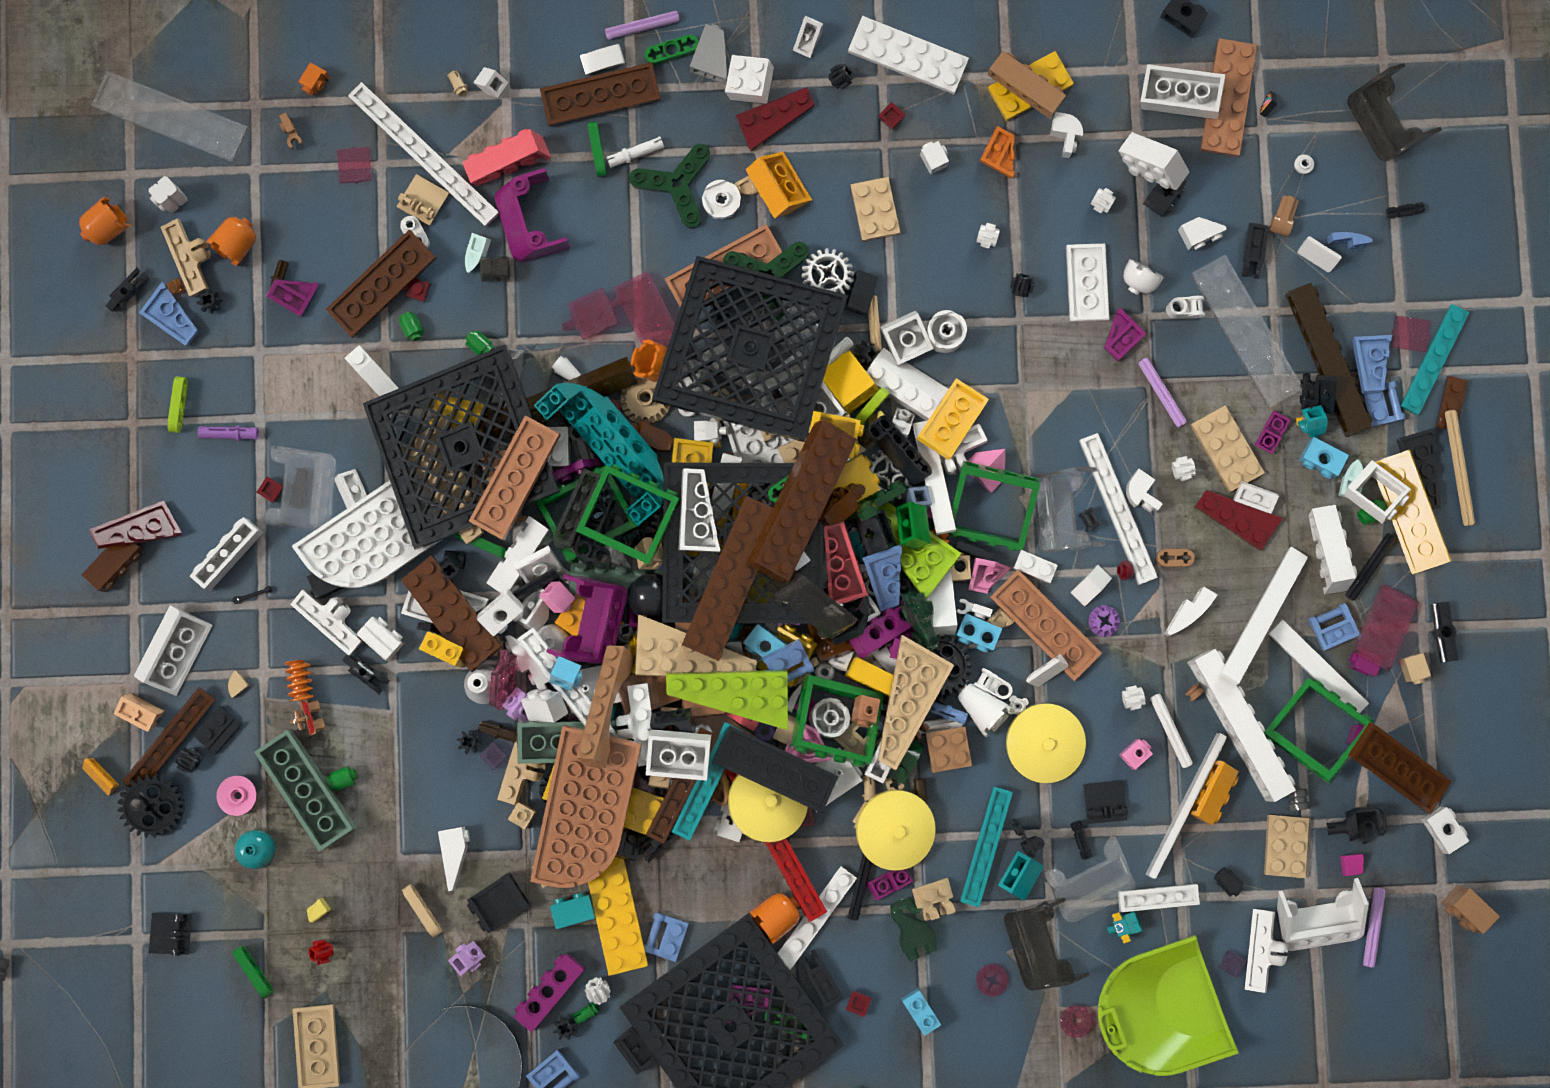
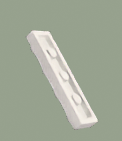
M1198 884L1118 891L1120 912L1200 904Z

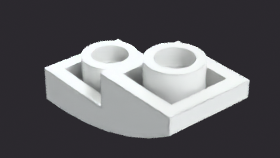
M620 44L580 56L586 75L625 63Z

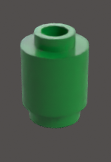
M411 311L402 314L399 317V325L406 339L412 342L420 340L424 330L417 315H414Z
M479 330L476 332L471 331L465 338L467 340L465 345L477 355L495 348L492 342Z
M1375 499L1371 501L1384 512L1388 509L1383 500ZM1362 508L1357 512V517L1363 525H1371L1378 521Z
M349 766L331 772L326 777L331 791H340L355 785L358 779L355 769H351Z

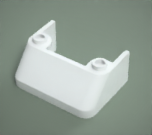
M1354 879L1352 891L1340 892L1336 897L1335 903L1299 909L1295 902L1286 900L1283 891H1279L1277 913L1282 939L1287 944L1288 951L1355 941L1364 935L1369 904L1359 879Z

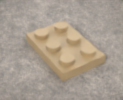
M889 177L851 184L850 187L862 242L899 235L900 229Z
M1278 815L1267 816L1264 875L1306 878L1309 818Z

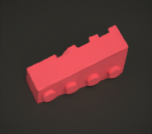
M524 129L513 138L508 137L496 146L486 147L482 153L468 156V159L462 163L470 183L480 186L500 178L503 172L505 174L518 171V166H531L536 164V159L544 157L547 160L551 158L543 136L531 129Z
M845 521L832 526L824 525L829 602L838 601V604L868 596V590Z

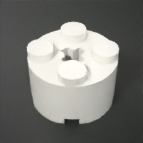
M943 310L931 318L926 332L936 352L951 353L963 344L967 333V325L962 316L950 310ZM945 328H946L947 331H951V332L949 333V335H946V333H943V330H944Z

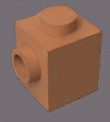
M864 695L856 697L851 721L856 722L857 726L865 728L875 724L880 699Z

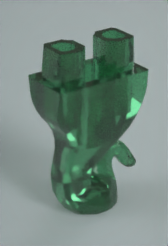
M910 590L901 594L904 604L900 605L902 614L915 630L911 634L913 641L929 651L939 646V639L933 628L934 608L932 601L926 600L924 592L915 593V591Z
M908 896L892 903L890 913L900 928V947L910 962L920 958L917 947L924 945L927 954L936 951L937 947L934 933L927 923L903 914L904 908H907L913 914H918L922 911V908L917 909L913 898Z

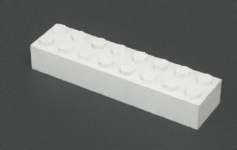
M1216 649L1208 650L1187 663L1200 686L1204 688L1205 695L1265 801L1276 802L1296 791L1294 788L1295 782L1291 775H1287L1283 769L1285 767L1283 760L1274 753L1275 747L1272 741L1266 739L1263 733L1265 732L1263 725L1260 721L1257 722L1253 716L1255 711L1244 700L1245 694L1240 686L1237 687V685L1220 675L1225 665L1223 663L1225 662L1223 654L1220 651L1217 652Z

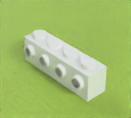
M243 517L234 524L233 529L221 538L217 547L207 554V558L194 568L190 577L203 589L211 591L264 532L249 519Z

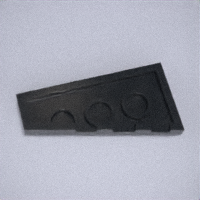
M1436 428L1396 439L1400 453L1407 450L1411 451L1432 510L1441 508L1440 485L1437 474L1439 470L1436 459L1437 444H1435Z

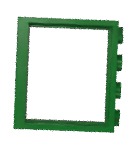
M963 461L951 506L954 522L967 474L1032 489L1019 540L955 525L956 531L950 532L949 535L958 538L960 536L968 537L969 540L974 542L986 541L987 544L995 547L999 545L1007 546L1006 548L1012 551L1023 550L1041 484L1040 479Z
M612 464L611 467L606 465L576 532L651 565L681 499L677 498L678 493L669 489L664 492L658 489L660 485L650 480L648 483L640 481L641 476L632 472L629 475L622 473L623 468ZM610 474L671 501L647 554L586 527Z
M605 466L593 469L586 476L577 477L569 485L559 486L561 492L536 502L569 566H571V563H578L579 560L574 550L569 552L546 507L598 481ZM610 474L607 482L614 491L615 497L629 521L604 534L615 540V536L639 529V526L625 512L629 507ZM599 542V545H600V546H603V547L607 546V545H605V544ZM582 548L579 551V554L585 555L588 553L589 549Z
M812 675L804 677L790 748L796 749L801 754L814 753L817 758H834L833 761L838 763L851 762L854 767L864 768V766L871 764L884 694ZM812 688L852 699L860 695L880 699L876 723L868 727L863 755L802 740Z
M1307 678L1265 730L1264 735L1276 746L1331 785L1351 760L1348 755L1369 722L1373 723L1374 720L1366 714L1362 716L1356 712L1357 708L1351 703L1347 702L1345 704L1340 700L1341 697L1334 691L1328 692L1323 688L1324 685L1320 681ZM1310 688L1364 726L1363 730L1330 771L1276 732L1277 728Z

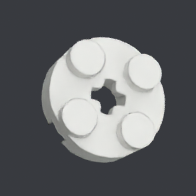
M715 180L705 188L702 203L705 211L712 218H730L740 208V192L733 183L726 182L725 180ZM719 195L727 198L724 204L716 202Z

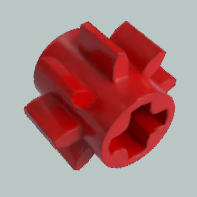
M325 939L312 942L313 947H310L308 950L310 960L312 962L316 961L317 965L330 962L329 958L334 954L332 944L330 942L326 943Z

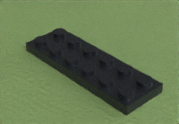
M730 725L712 763L819 813H823L839 777Z

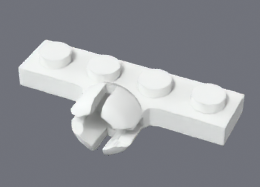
M980 424L974 425L969 429L950 460L939 454L941 465L947 474H957L955 471L957 468L960 472L962 462L967 461L964 454L987 443V438Z
M303 589L290 605L348 656L352 655L363 640L345 624V618L350 613V607L347 604L343 606L344 601L337 597L331 598L326 605H323L306 589Z
M648 683L627 686L631 711L630 714L619 716L616 719V726L628 725V729L617 730L619 738L634 739L635 742L642 743L638 766L647 765L652 714Z
M1253 909L1245 990L1267 993L1270 965L1283 966L1286 963L1287 956L1277 955V952L1288 953V947L1286 943L1273 939L1275 912Z

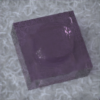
M492 742L479 755L492 770L507 757L506 753L495 742Z
M1227 950L1218 968L1237 979L1247 961Z

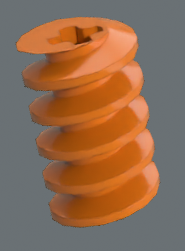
M304 660L284 662L285 665L291 666L285 670L286 673L291 674L286 680L292 682L287 685V688L293 690L288 693V696L294 699L289 702L313 698L314 695L307 693L313 689V687L307 686L308 683L312 682V679L306 678L307 675L311 674V671L305 670V668L311 666L310 663H306Z

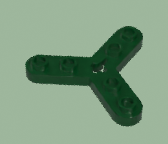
M697 144L689 151L673 173L636 168L630 173L629 181L636 189L670 193L682 223L685 227L694 229L701 223V216L689 185L709 161L710 150L704 144ZM681 175L684 176L680 181L681 187L676 186L674 188L673 181L680 180Z
M795 242L769 263H764L741 253L731 251L725 254L723 263L757 272L762 271V273L771 271L773 276L783 278L808 258L809 248L803 242ZM762 295L764 300L770 298L769 296ZM776 300L767 304L771 311L779 308ZM783 312L774 316L777 322L783 319Z
M895 481L889 485L888 490L882 489L874 493V498L860 504V508L844 521L847 522L857 517L864 521L879 513L878 507L908 490L905 482Z

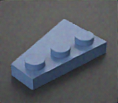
M161 282L139 313L188 347L199 331L165 283Z
M1392 335L1361 336L1352 339L1362 394L1381 393L1384 390L1387 371L1386 364L1389 357V344Z
M901 545L863 558L880 612L899 605Z

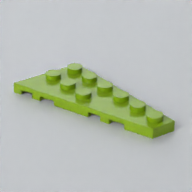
M874 493L860 500L859 503L862 504L874 498ZM887 502L878 507V509L884 510L898 546L900 545L896 507ZM930 532L931 543L921 548L913 549L901 545V568L925 600L929 598L962 554L932 532Z

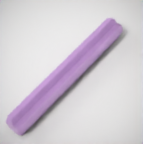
M672 11L606 28L605 33L607 39L610 40L677 23L680 21L677 11Z
M1144 358L1138 363L1175 425L1181 427L1187 422L1150 360Z
M1374 888L1363 960V965L1371 968L1375 967L1385 900L1386 891L1382 888Z

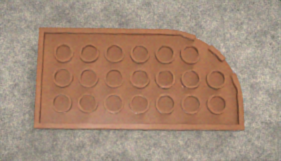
M567 725L562 726L530 882L557 888H570L594 880L608 868L617 855L622 841L642 743L610 736V753L606 768L587 767L577 759L584 729Z

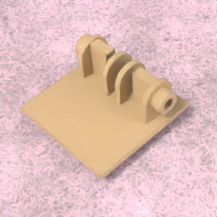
M416 174L406 192L399 195L398 200L400 202L397 208L430 226L449 192Z

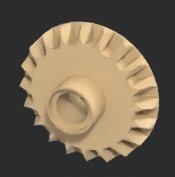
M635 376L638 383L623 389L621 393V406L624 413L636 423L643 420L655 423L661 420L667 414L670 406L652 402L656 382ZM643 394L651 396L650 400L646 403L640 401Z

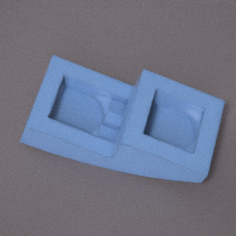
M1335 232L1327 237L1328 245L1347 242L1348 250L1368 247L1373 242L1372 238L1352 232Z

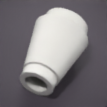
M560 356L551 367L555 370L554 373L568 380L581 375L566 357Z

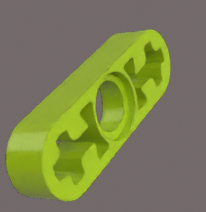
M176 376L173 381L167 423L169 432L180 433L182 430L188 389V379L186 377Z
M882 387L855 419L861 420V425H864L890 395V392Z

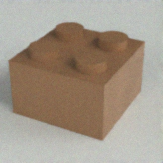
M965 727L924 733L931 773L972 766Z
M1457 885L1441 902L1445 906V912L1454 918L1455 916L1459 919V925L1467 932L1470 930L1473 933L1484 934L1500 917L1468 887Z

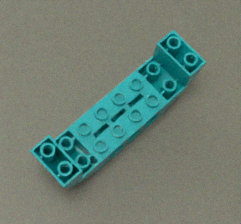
M557 383L534 405L546 420L560 411L605 465L609 467L612 464L623 468L622 473L629 475L632 472L641 476L640 481L648 483L650 480L660 485L658 489L664 491V477L657 461L658 456L607 396L604 398L597 392L582 385ZM616 477L636 500L625 512L637 526L662 506L664 498Z

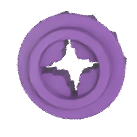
M1103 605L1092 610L1088 623L1093 633L1101 637H1108L1118 630L1120 618L1114 608ZM1109 614L1108 622L1111 626L1105 624L1100 628L1102 621L1099 617L1104 618Z

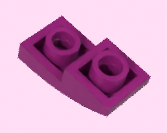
M1273 410L1254 445L1273 454L1291 420Z
M908 869L890 870L867 882V885L875 901L914 881Z

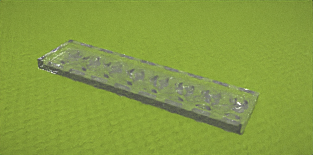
M106 71L91 104L95 109L232 163L235 162L249 130L243 124Z
M1226 255L1190 274L1202 296H1204L1206 303L1266 406L1270 408L1301 391L1300 381Z

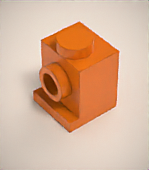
M310 62L298 82L302 86V91L312 96L321 91L325 85V79L329 81L331 77L327 71Z

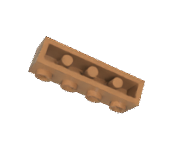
M1002 51L989 69V77L1049 119L1052 118L1066 97L1061 88L1049 84L1044 76L1032 72L1030 66L1018 62L1011 53Z

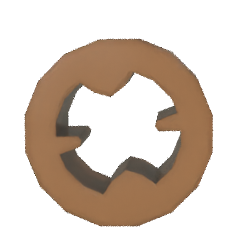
M1197 682L1186 691L1185 695L1190 696V701H1193L1203 693L1204 688H1200Z

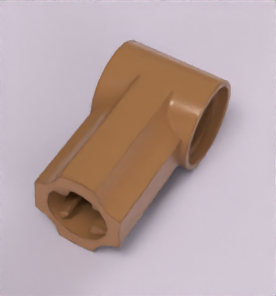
M1282 196L1277 212L1270 223L1269 231L1288 237L1294 223L1293 217L1299 202L1295 197Z

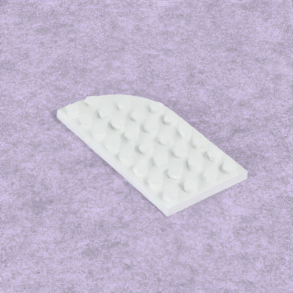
M416 472L414 478L421 481L422 479ZM389 480L292 545V547L306 567L321 580L339 587L360 588L384 580L440 541L417 550L414 549ZM413 481L417 491L419 484ZM424 486L420 496L428 499L431 492ZM434 498L432 502L438 504V502ZM420 500L423 509L426 502ZM431 505L427 515L434 518L438 508ZM444 511L442 512L440 518L446 516Z

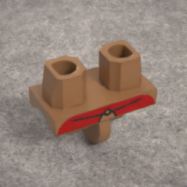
M307 699L302 700L299 703L302 717L299 710L294 711L295 719L290 720V724H297L298 731L304 730L302 723L304 722L307 736L311 737L316 732L325 729L323 718L312 720L311 713L320 711L318 700L308 702Z

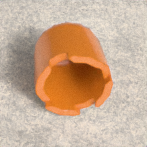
M104 196L80 217L79 226L82 231L80 235L85 241H91L97 245H105L131 226L129 223L126 224L128 218L118 205L112 206L109 203V197Z
M229 217L207 239L206 243L210 244V247L224 259L228 257L232 261L231 264L237 267L254 245L256 234L251 228L253 224L243 217L240 220L237 217Z
M649 339L643 340L640 348L636 347L632 354L631 366L634 367L635 371L633 374L639 378L657 383L668 347Z
M782 893L770 896L749 912L761 930L766 932L769 937L768 940L772 944L776 943L795 927L800 919L797 909L799 907L798 902L793 896L789 898Z

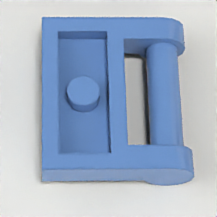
M1396 381L1385 383L1383 390H1388L1394 416H1389L1383 391L1381 393L1362 394L1360 390L1365 402L1364 408L1372 417L1371 427L1406 419L1405 414L1401 411L1396 393Z
M1345 603L1322 615L1308 618V623L1313 629L1322 651L1360 635ZM1343 615L1345 620L1321 630L1319 624Z
M799 639L763 657L769 670H786L803 661L804 666L787 674V683L807 672L809 674L814 672V668Z
M655 912L650 934L646 944H644L645 952L676 962L689 923ZM664 921L668 924L658 949L654 947L661 923Z
M559 1049L526 1075L535 1088H545L547 1084L564 1070L567 1071L568 1075L553 1088H565L571 1082L581 1078Z

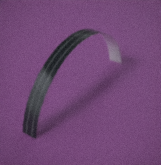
M454 1005L446 1007L451 1008L465 1006L481 1009L498 1018L509 1029L518 1045L521 1057V1077L519 1082L520 1086L523 1075V1056L518 1039L514 1034L513 1030L509 1027V1025L501 1017L482 1007L474 1005Z

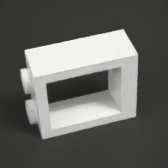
M1371 461L1347 487L1344 496L1383 524L1386 519L1391 520L1397 513L1395 509L1399 505L1403 507L1410 497L1407 495L1410 488L1374 461ZM1371 476L1398 496L1385 512L1358 492Z

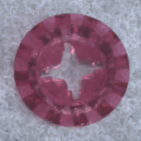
M988 964L978 971L976 984L984 995L994 997L1001 995L1007 989L1008 976L1006 971L999 965ZM997 973L995 979L1000 984H992L989 987V981L985 976L993 977Z
M1080 1005L1069 1006L1063 1010L1060 1017V1026L1068 1036L1080 1038L1090 1031L1092 1017L1089 1011ZM1073 1013L1077 1018L1082 1019L1078 1022L1079 1029L1074 1024H1068L1073 1020Z

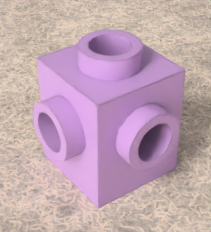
M518 687L507 697L502 706L508 710L506 714L516 721L519 718L525 722L527 715L521 700L527 696V693Z
M472 941L468 945L463 943L455 949L457 953L448 961L461 976L469 969L473 972L481 966L479 961L485 955L482 953L481 948Z

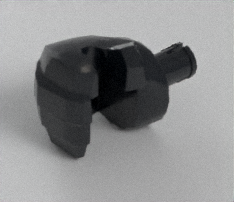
M1372 806L1355 807L1345 812V821L1326 823L1328 836L1347 833L1350 842L1359 839L1363 844L1369 843L1365 829L1367 825L1373 826L1377 837L1384 836L1387 832L1386 816L1378 807Z

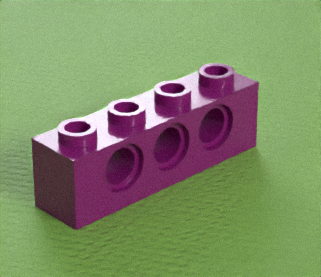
M915 597L910 600L904 598L899 602L896 609L890 607L882 613L883 617L880 619L877 616L867 622L869 626L865 628L862 635L849 640L860 659L871 654L927 617V614ZM899 614L904 617V620L900 618ZM869 632L874 635L875 639L871 638Z
M566 953L565 956L560 954L553 963L556 965L552 971L547 970L540 978L543 981L540 986L534 985L527 995L530 998L525 1003L521 1001L514 1009L517 1012L514 1018L531 1033L585 970V967L569 953ZM559 970L566 973V979L563 981L556 977V972ZM545 986H550L553 989L552 996L544 994L543 988ZM531 1002H538L540 1011H532L530 1008Z

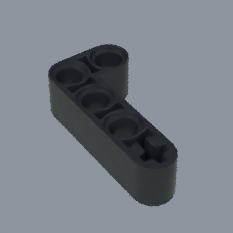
M880 416L863 431L862 437L858 436L859 444L865 449H869L877 444L912 485H919L931 475L932 469L930 465L887 416Z
M604 486L586 527L601 534L604 533L616 504V497L612 488ZM598 512L604 513L600 519L594 518V515ZM581 533L579 534L574 545L577 559L599 569L610 567L612 557L609 550L600 546L598 541ZM582 548L589 549L585 555L579 554V551ZM600 555H607L605 561L600 562L597 560Z

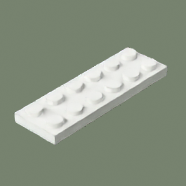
M864 16L860 20L848 49V53L953 95L969 60L966 56Z

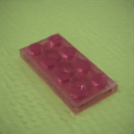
M646 271L614 287L613 289L641 345L643 340L649 339L668 347L675 324L649 272Z
M1385 584L1380 586L1353 652L1387 670L1391 669L1419 602Z

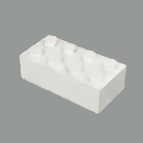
M1147 64L1140 101L1141 109L1218 119L1225 74Z

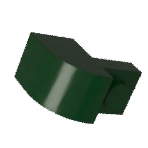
M913 739L896 770L890 768L887 776L905 784L919 759L924 745Z

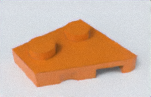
M997 126L979 162L1009 178H1013L1014 135Z

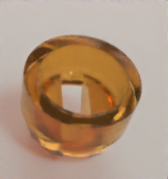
M179 278L165 284L168 291L172 294H178L183 289Z

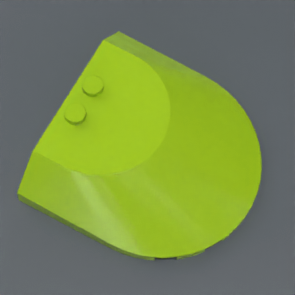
M1196 935L1127 959L1117 966L1103 985L1098 1003V1020L1101 1033L1113 1054L1132 1069L1155 1076H1168L1239 1053L1215 993Z

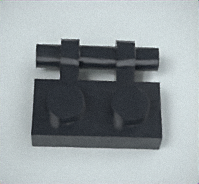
M1304 373L1303 379L1300 381V388H1302V395L1299 398L1301 409H1307L1309 405L1314 407L1321 405L1325 414L1334 415L1337 377L1317 375L1316 381L1310 380L1311 374ZM1310 390L1315 391V397L1310 395Z

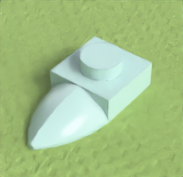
M471 234L465 255V267L468 273L478 265L481 257L486 258L491 239L478 234Z
M1359 460L1353 462L1347 469L1345 476L1342 477L1339 496L1346 497L1344 494L1347 487L1363 471Z

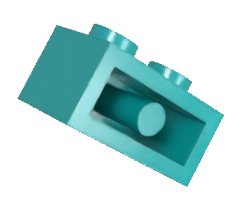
M1017 851L998 886L1025 901L1044 866Z
M584 891L573 894V899L566 900L565 897L555 899L554 904L550 905L555 928L559 929L595 919L591 894L585 895Z

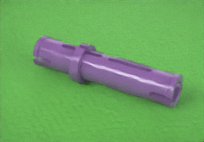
M237 425L235 427L199 426L198 437L199 439H235L236 441H241L242 439L258 440L259 429L258 427L245 428Z

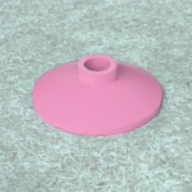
M231 776L225 779L218 787V805L229 815H243L249 812L256 802V788L246 777ZM237 792H240L242 794V797L240 799L236 798Z

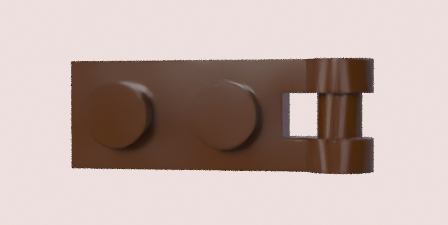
M1450 375L1447 376L1436 420V428L1447 429L1445 412L1449 410L1457 411L1459 421L1468 380Z

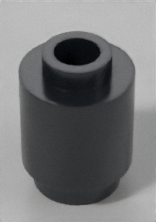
M1223 867L1214 876L1216 884L1229 897L1232 895L1238 896L1244 889L1242 887L1244 882L1230 869Z

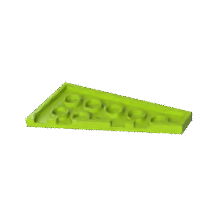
M787 670L666 673L667 695L788 730Z

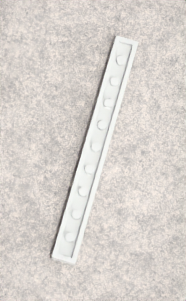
M362 82L348 95L357 106L485 227L499 215V212Z

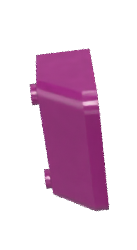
M545 168L517 176L495 193V202L511 255L515 261L520 263L570 249L566 237L547 243L544 233L541 231L528 233L517 197L527 194L531 185L550 180Z
M564 574V579L577 583L576 591L578 595L586 597L578 635H570L565 639L562 650L547 648L546 652L569 661L602 663L607 645H616L627 598V590L618 584L589 577Z

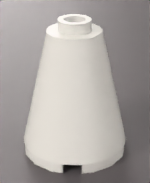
M480 665L473 672H468L465 677L464 688L467 696L472 701L479 704H489L500 697L504 688V681L496 668L489 665Z
M965 684L964 688H960L958 691L959 701L985 737L990 736L988 734L990 730L995 732L1009 716L1007 714L1008 710L1011 712L1013 710L1010 705L973 684Z

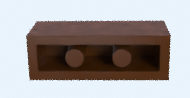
M139 543L107 547L81 575L98 591H109L114 587L115 580L128 572L130 564L141 558L145 548Z

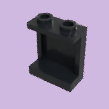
M510 872L467 899L469 902L467 904L468 909L473 915L476 913L479 918L478 924L484 932L487 931L488 934L531 906Z

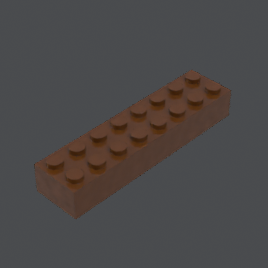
M825 419L814 423L746 562L748 565L778 582L790 581L857 441L856 438Z
M745 496L682 642V646L717 661L720 660L758 571L746 562L773 507Z

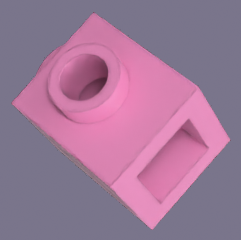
M560 581L551 582L539 595L554 613L568 611L575 599Z
M1135 739L1119 756L1132 770H1136L1153 753L1150 751L1151 746L1144 739L1142 741Z

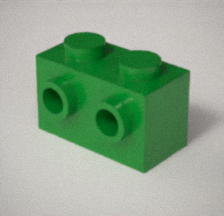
M910 501L897 507L896 515L900 545L918 549L930 544L931 539L926 506Z

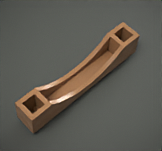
M607 645L577 754V759L587 767L606 768L610 753V719L613 704L621 685L631 674L635 655L625 646Z

